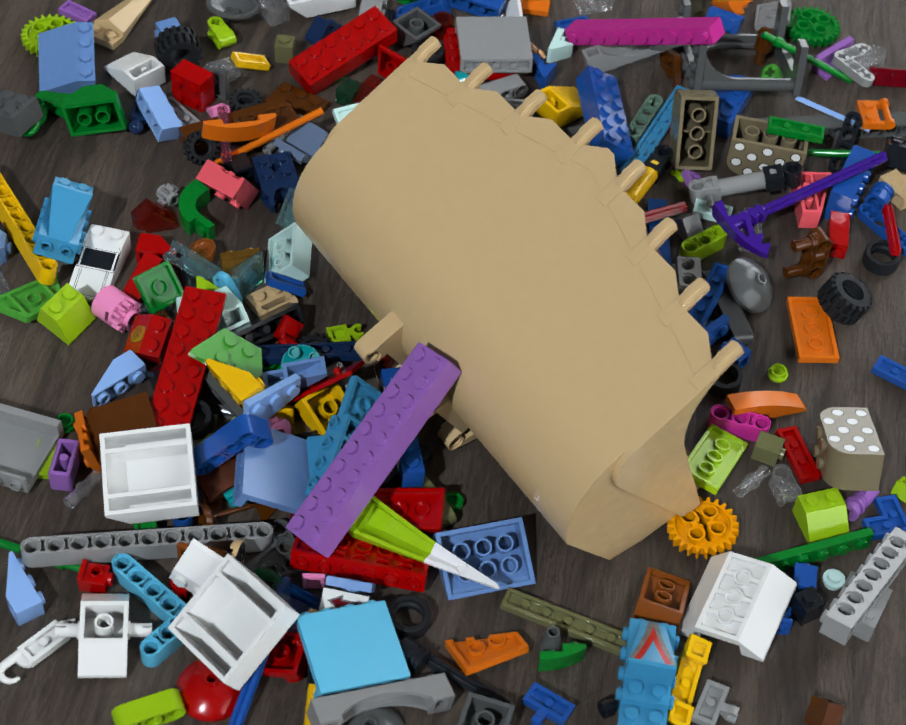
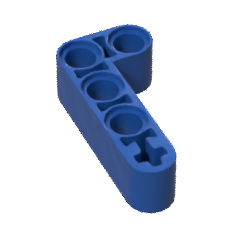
M242 414L193 448L196 475H205L212 472L248 445L255 448L271 446L274 440L269 421L251 414Z

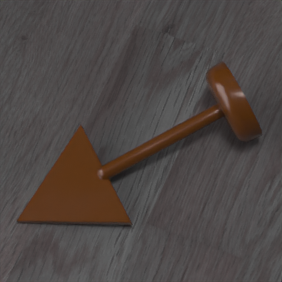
M251 502L242 505V507L237 506L212 513L207 504L200 503L198 504L199 516L196 517L199 526L215 525V518L256 507L261 521L266 522L277 509Z

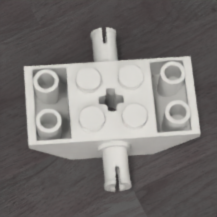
M82 594L80 621L77 623L56 622L55 638L77 637V640H79L78 678H127L128 640H130V637H147L152 633V623H131L129 621V594Z

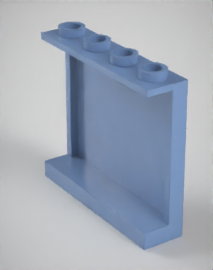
M271 429L274 440L271 446L255 448L248 445L236 454L233 505L242 507L249 500L295 514L307 498L304 493L307 488V482L310 479L306 439Z

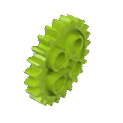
M48 14V17L41 15L40 19L34 17L35 21L29 20V25L24 24L25 29L21 30L22 44L25 46L26 51L30 50V54L36 53V57H38L39 33L75 21L71 22V18L65 19V15L58 17V14L54 17L51 14Z

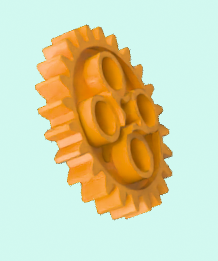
M699 496L700 505L683 517L675 515L667 521V533H669V540H673V546H679V552L687 550V556L695 553L696 559L699 558L700 554L707 559L708 554L715 556L717 552L722 554L725 553V549L731 550L732 544H736V538L739 535V522H737V515H732V508L726 510V503L718 505V499L710 502V497H707L706 501H703L701 496Z

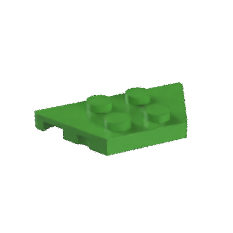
M56 274V281L52 285L41 284L35 280L0 295V313L24 323L36 320L40 308L60 290L58 274Z
M225 328L192 348L188 353L190 357L207 365L205 360L209 358L248 371L255 378L259 377L263 381L261 348Z

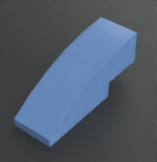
M324 356L282 364L283 369L262 372L263 382L266 385L265 389L294 373L301 378L300 389L306 388L328 376Z

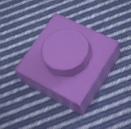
M684 169L681 173L687 187L693 179L702 178L699 173Z

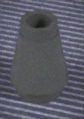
M549 626L539 642L541 651H561L562 643L558 627Z

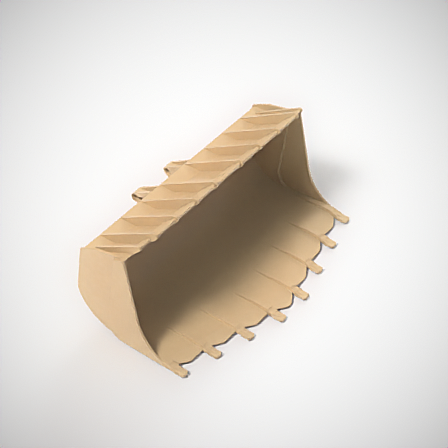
M431 36L331 130L326 142L306 165L296 185L292 206L295 223L379 321L354 345V350L366 364H371L388 354L399 363L395 368L401 367L418 342L449 360L462 373L431 415L433 416L435 413H438L446 420L441 425L442 428L437 434L440 440L449 450H455L478 438L566 544L611 560L645 539L675 515L683 517L700 505L697 489L701 487L694 483L687 458L691 452L684 446L685 433L689 421L702 398L716 380L744 354V350L737 341L731 340L712 358L708 332L688 313L710 291V286L703 278L698 277L679 295L676 271L656 252L678 230V227L671 218L666 217L647 235L644 211L626 194L635 181L647 171L645 164L635 159L617 177L614 153L609 148L588 146L590 141L603 129L602 123L597 118L592 117L570 138L552 119L531 117L547 101L546 95L541 90L536 89L524 99L517 109H514L497 91L478 89L493 73L492 68L487 63L482 62L463 82L444 64L427 63L428 59L441 47L439 40Z

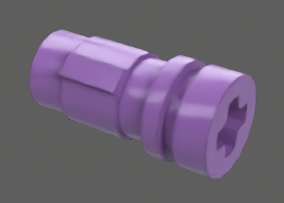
M879 489L878 491H856L845 500L848 521H856L865 512V508L879 495Z

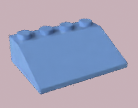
M73 22L38 34L39 91L72 94L83 86L96 85L93 22Z
M522 517L439 532L431 536V539L499 585V589H494L439 569L448 601L506 590L509 587L516 588L536 584Z

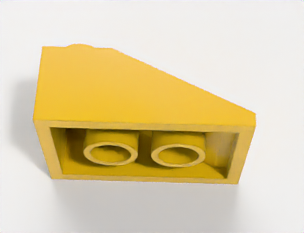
M209 358L205 360L212 376L242 409L246 399L265 390L266 385L259 377L255 378L250 372Z
M335 382L304 397L294 407L312 431L317 430L320 435H325L331 416L338 414L344 392L338 382Z

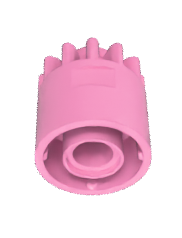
M114 285L102 288L95 296L91 306V311L96 317L121 333H124L125 330L130 331L135 316L140 315L142 309L139 302Z

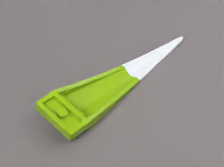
M374 495L347 532L353 538L494 589H499V585L436 543Z

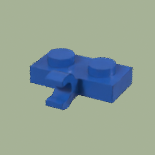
M536 682L533 683L522 700V704L536 712L531 719V725H543L546 718L558 725H565L576 706Z

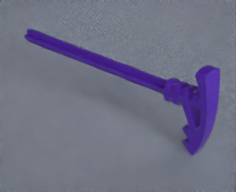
M881 151L763 206L756 204L745 211L738 212V215L729 216L723 201L720 200L713 204L712 216L737 244L758 256L767 258L770 242L762 244L763 233L756 235L753 226L758 225V222L766 221V217L772 213L888 161L886 152ZM740 228H743L745 235L739 230Z

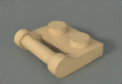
M270 286L245 296V302L258 317L287 303L299 304L295 295Z

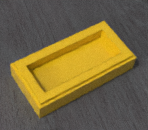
M232 52L231 54L233 63L239 68L269 71L271 66L264 55Z

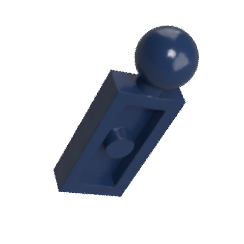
M134 100L128 119L131 121L129 123V131L132 134L138 135L142 133L144 126L147 125V121Z

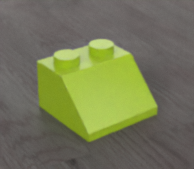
M66 283L40 308L37 321L69 346L95 321L96 317L84 296Z
M831 488L797 496L792 512L808 544L850 533L846 503L838 489Z

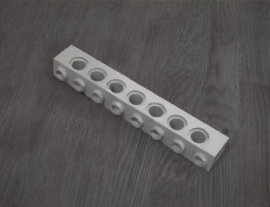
M895 527L891 533L887 532L884 535L882 542L876 545L873 554L870 553L864 565H860L856 576L852 575L847 587L844 586L838 595L839 599L835 597L830 604L829 610H824L819 620L822 623L820 633L844 646L905 567L906 531Z

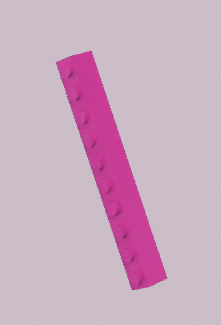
M720 17L582 19L571 23L565 29V34L568 42L573 43V45L715 44L725 34Z

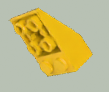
M548 86L541 89L546 95L547 101L535 112L542 118L552 119L559 127H562L583 116L577 88Z

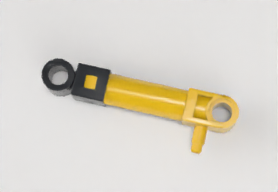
M658 145L655 147L654 154L651 153L645 160L644 164L647 171L626 192L636 204L640 202L654 183H658L665 174V170L669 169L673 155L671 147Z

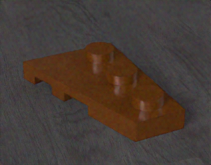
M285 81L263 101L265 103L283 97L293 110L303 115L320 107L325 113L330 107L329 101Z
M286 102L240 117H233L231 121L233 123L255 121L260 114L276 113L277 117L274 130L298 119L299 116L290 104ZM256 139L247 140V142L250 143Z

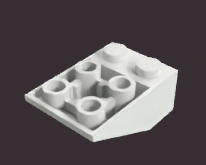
M132 52L104 66V69L134 96H136L139 88L157 86L166 82L164 65L151 55Z

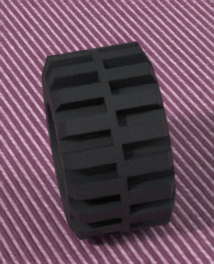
M173 25L171 28H165L163 32L158 33L159 37L155 38L154 50L157 60L164 65L166 72L171 71L183 59L196 65L200 64L203 51L198 35L193 29L190 30L188 26L183 27V25L175 27Z
M842 271L833 274L820 287L817 295L818 302L822 306L823 311L834 321L840 322L843 325L855 324L871 308L873 303L871 300L872 296L869 294L865 284L852 274Z

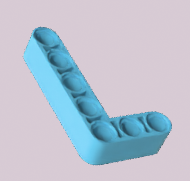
M126 553L117 554L111 561L115 575L114 579L164 622L140 643L142 663L146 667H157L183 645L168 627L186 606V603Z

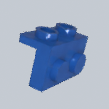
M722 314L715 321L710 320L706 323L704 329L708 332L710 346L728 332L730 317L726 314Z

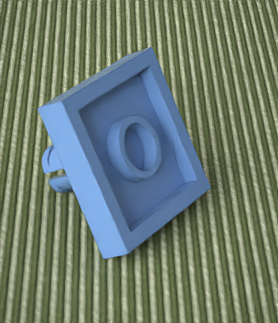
M327 575L325 585L341 587L344 592L357 594L359 591L373 593L376 590V583L373 582L369 583L334 575Z

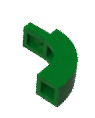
M197 179L188 184L180 194L178 201L180 223L185 232L190 236L197 232L200 237L213 240L215 238V224L199 213L200 209L211 202L210 188Z

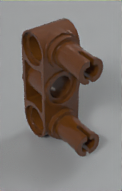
M816 227L810 230L806 237L791 240L790 247L793 249V252L802 250L797 264L783 267L782 273L785 279L801 276L813 280L822 275L829 258L832 242L822 227Z

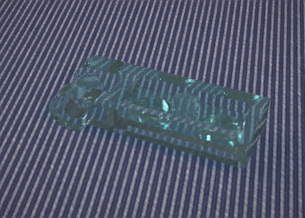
M173 241L170 245V250L166 251L162 256L165 261L169 260L170 264H174L194 278L201 276L212 284L214 283L213 276L222 270L178 241ZM177 253L183 254L181 258H178L175 255Z

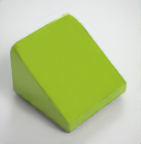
M902 476L895 483L891 490V495H896L898 499L906 503V477Z

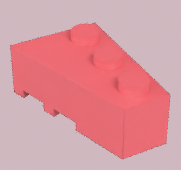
M207 159L195 178L210 188V190L215 191L214 195L223 201L225 198L229 199V204L237 209L242 207L247 210L259 192L245 178L236 176L234 172L227 171L224 167Z
M802 172V184L799 187L790 188V190L794 192L831 175L832 172ZM827 189L793 204L798 228H816L818 226Z

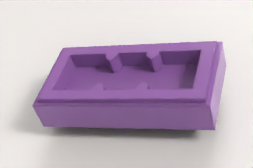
M71 0L66 1L58 8V14L65 15L66 18H71L75 22H93L97 18L96 12Z

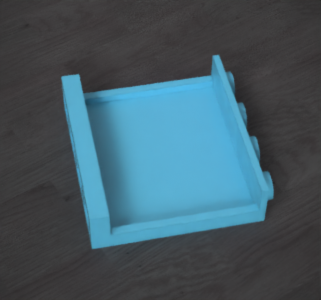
M370 600L360 605L348 604L337 609L325 608L315 613L303 612L300 613L292 625V630L298 629L316 686L313 694L314 698L334 695L342 691L360 690L363 687L380 686L388 682H400L409 679L411 676L385 600L377 602L376 600Z

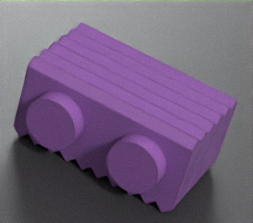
M58 439L48 472L51 489L61 491L73 490L82 459L78 440Z

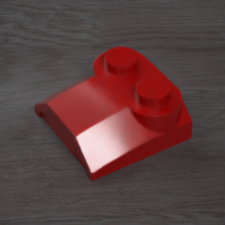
M286 631L270 651L262 672L263 676L284 678L289 683H296L303 679L308 667V661L299 632Z

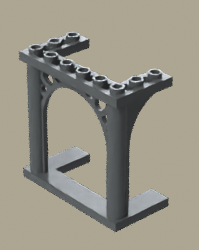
M681 0V4L678 5L679 16H683V18L692 17L690 0ZM786 0L778 1L773 31L774 36L778 35L783 39L789 13V5ZM724 34L715 44L676 47V52L682 57V71H685L688 88L692 90L791 91L793 96H800L809 46L805 39H798L793 60L790 52L772 45L771 50L782 69L784 78L731 77L717 71L709 62L707 51L713 49L755 50L754 44L758 34Z

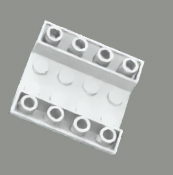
M731 551L712 556L680 622L677 634L686 637L694 634L700 637L702 633L738 645L741 655L763 662L797 583L776 566Z

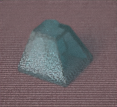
M261 251L241 262L227 273L238 288L243 298L242 303L245 300V296L251 294L264 280L263 252Z

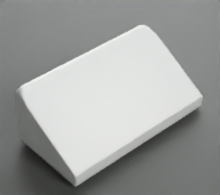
M510 0L506 4V17L523 16L520 0Z

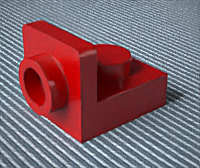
M284 315L273 337L279 340L278 344H296L297 342L295 341L304 325L292 317Z

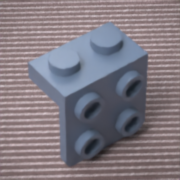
M309 121L291 130L285 142L276 138L273 145L279 148L278 152L289 151L290 155L293 156L292 160L302 165L303 162L308 164L313 155L325 143L328 132Z

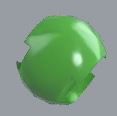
M768 64L761 70L760 77L782 78L783 72L778 65Z

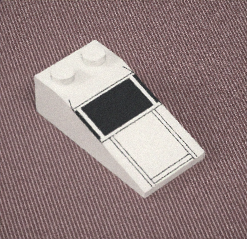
M91 224L84 238L81 253L78 256L69 285L84 296L87 302H93L95 296L105 286L115 284L131 250L130 232Z

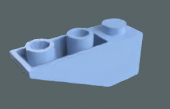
M131 349L113 359L91 394L93 407L107 404L111 399L125 393L129 388L147 378L145 372L146 364Z
M10 551L6 599L10 612L18 626H21L45 614L43 604L46 601L41 591L36 592L34 589L36 584L31 574L26 575L24 572L26 568L20 557L16 558L13 551Z

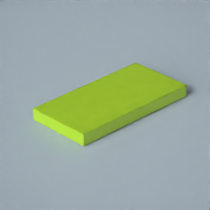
M711 423L687 457L694 483L716 495L749 443Z

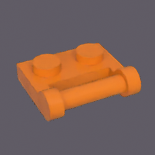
M882 98L879 101L857 100L855 106L857 112L862 117V129L891 130L896 126L895 120L890 114V104L887 98ZM878 110H882L885 121L880 120Z

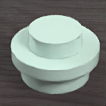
M828 569L824 572L822 580L827 589L835 591L843 587L845 576L837 569Z

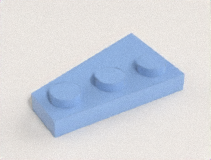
M294 373L244 401L243 414H251L268 420L300 393L301 378Z

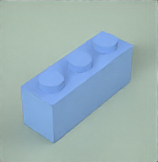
M160 86L139 88L135 102L157 141L178 139L179 127H182V122L176 116L173 106L168 102L166 94Z

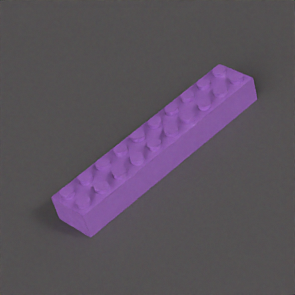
M418 342L289 521L286 528L315 551L329 558L462 372L449 360Z

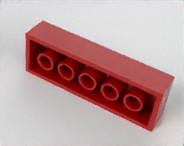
M374 6L289 60V72L305 91L316 95L376 56L380 44L388 48L396 43L397 29Z

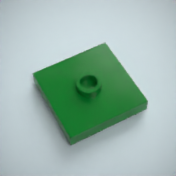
M169 260L132 278L150 314L168 307L176 302L177 297L183 296L184 290Z

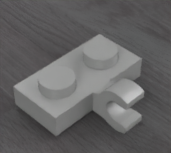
M707 679L691 722L699 725H716L721 715L726 721L735 724L740 708L725 703L730 687Z

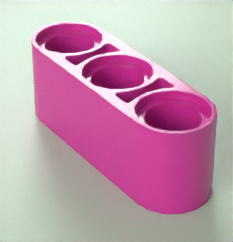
M720 404L712 407L707 422L708 427L712 423L738 438L754 442L757 441L760 431L769 433L771 421L767 416L753 412L733 415L729 406Z

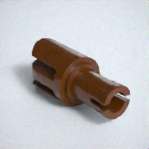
M766 26L759 29L754 44L756 51L754 63L759 66L765 64L766 55L772 49V43L761 37L763 31L772 34L771 29Z

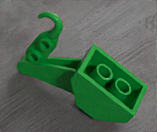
M102 84L83 86L72 94L39 91L35 94V97L38 99L44 116L21 137H30L36 134L39 127L45 123L48 110L65 119L71 137L126 130L127 120L118 93Z

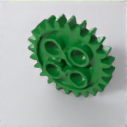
M803 6L802 9L797 7L796 10H791L790 24L786 26L785 33H789L788 37H794L793 41L805 39L812 48L815 45L821 48L822 44L828 47V43L833 44L834 41H837L841 25H838L839 20H835L836 16H831V12L825 13V9L820 11L819 7L813 9L810 6L807 9Z

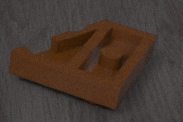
M672 49L661 52L660 65L668 79L673 78V88L676 85L681 86L682 57Z

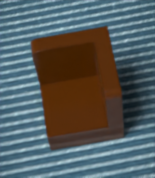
M812 695L804 722L809 725H839L845 706L827 698Z

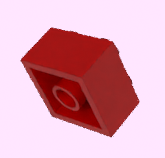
M185 59L170 71L172 96L178 102L201 113L215 102L214 73Z

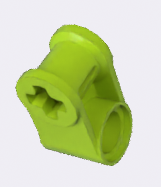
M214 16L208 19V37L218 50L236 44L234 32L226 25L222 18Z

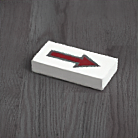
M324 587L319 610L342 608L348 604H364L369 601V597Z

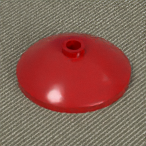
M200 659L192 662L182 671L176 686L185 706L186 714L203 722H218L230 718L240 690L238 691L224 684ZM210 679H215L214 682H208Z

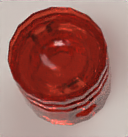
M440 11L433 15V19L442 26L431 34L439 41H443L446 30L453 28L454 19L450 13Z

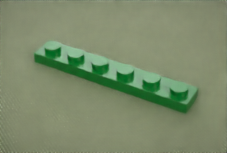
M869 527L755 559L773 564L782 572H785L789 568L794 567L795 562L809 564L818 560L825 561L829 557L836 555L843 556L850 551L864 550L869 547L874 533Z

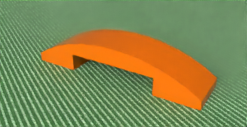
M276 113L260 114L255 121L224 124L222 119L203 121L201 136L205 139L221 142H239L256 139L274 130L277 115Z

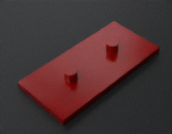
M361 360L342 370L339 366L332 369L334 374L306 388L300 389V393L288 402L287 405L352 375L365 362Z

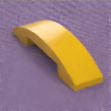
M694 634L689 635L677 663L674 690L671 689V695L674 696V705L672 710H668L667 722L673 725H690L694 707L691 705L702 666L707 664L712 642Z

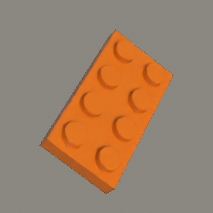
M787 297L786 300L798 363H838L840 357L832 321L828 314L823 311L817 297Z

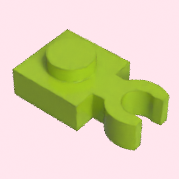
M346 324L326 328L327 337L332 342L351 341L352 339L358 341L364 335V332H360L361 324H354L351 328H347Z

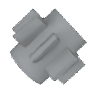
M167 183V185H161L156 192V196L159 198L157 202L167 208L175 206L179 201L180 194L177 192L180 189L174 184Z

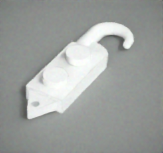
M56 619L1 661L0 681L2 683L14 684L20 681L19 676L15 678H7L5 676L6 669L14 663L23 668H33L71 640V637L55 638ZM75 619L59 621L58 623H76Z

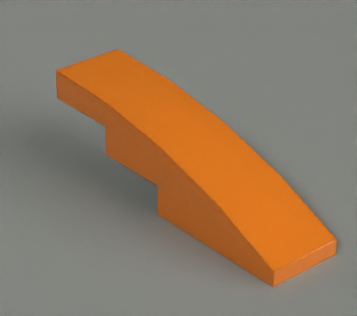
M783 391L741 392L728 394L725 399L733 415L753 412L761 415L766 414L771 419L806 411V407L797 394Z

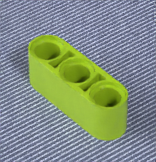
M714 225L684 240L681 244L679 256L699 257L702 260L722 250L728 234L720 225Z
M176 688L167 689L121 704L111 711L115 725H163L180 719L186 714L181 695Z

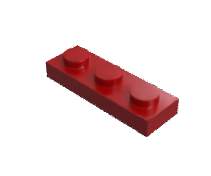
M797 426L777 429L775 435L785 439L783 448L786 449L785 455L799 484L820 480L821 474Z

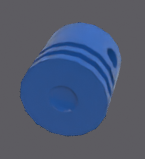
M876 182L865 197L864 203L872 204L882 212L884 205H888L892 199L894 190L886 182Z

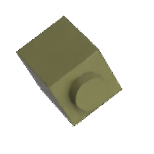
M277 34L275 63L289 64L288 61L295 56V36Z
M760 431L751 459L775 467L777 461H782L786 449L783 448L785 439Z

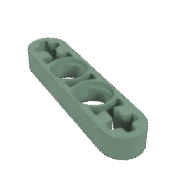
M656 94L649 95L629 124L628 129L632 144H637L662 108L663 98ZM644 112H649L652 115H646ZM636 123H643L644 126L637 125Z

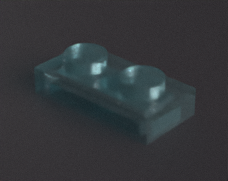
M289 187L276 220V224L284 228L295 222L292 210L295 192L293 187Z

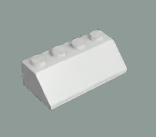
M193 538L169 578L173 580L175 585L187 589L194 596L224 558Z

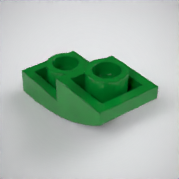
M569 642L562 644L561 652H556L555 650L540 651L538 671L558 670L577 664L584 660L586 644Z

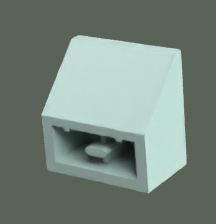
M227 286L215 290V292L226 293L227 295L217 332L224 328L231 331L250 322L242 302Z

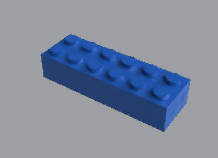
M588 65L576 78L584 123L594 117L603 125V129L590 141L589 146L609 148L614 153L615 165L621 167L634 154L618 80L615 76Z

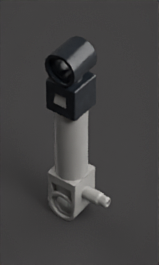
M790 161L784 164L783 169L781 164L764 166L762 171L721 179H718L717 175L693 179L688 184L690 201L695 204L696 198L706 200L708 207L712 208L714 202L720 201L723 196L766 189V192L783 190L785 186L796 188L803 182L802 165L799 162Z

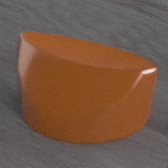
M209 238L195 241L188 248V257L198 269L206 273L215 257V242Z

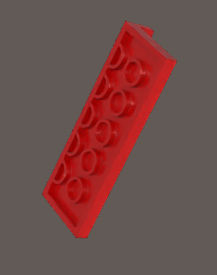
M348 533L345 534L329 558L315 551L296 536L290 557V567L294 569L369 583L373 582L417 592H424L429 569L428 564L353 538Z

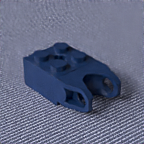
M290 152L252 157L254 180L259 190L260 198L271 213L275 212V204L282 200L293 204L294 192L299 178Z

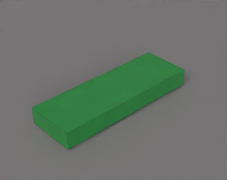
M769 116L766 133L822 144L825 127Z

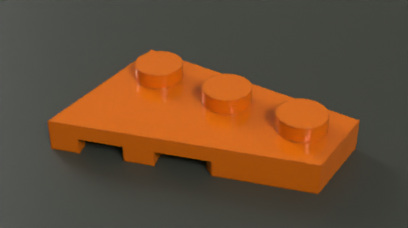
M82 410L74 413L75 422L73 425L78 434L84 463L87 468L91 467L96 475L101 473L100 465L86 416Z
M517 631L492 634L487 639L475 640L474 637H467L466 641L454 642L453 639L445 640V648L466 676L521 656L529 651L528 644Z

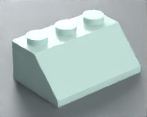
M295 222L268 239L265 275L267 270L300 281H305L309 278L312 242Z

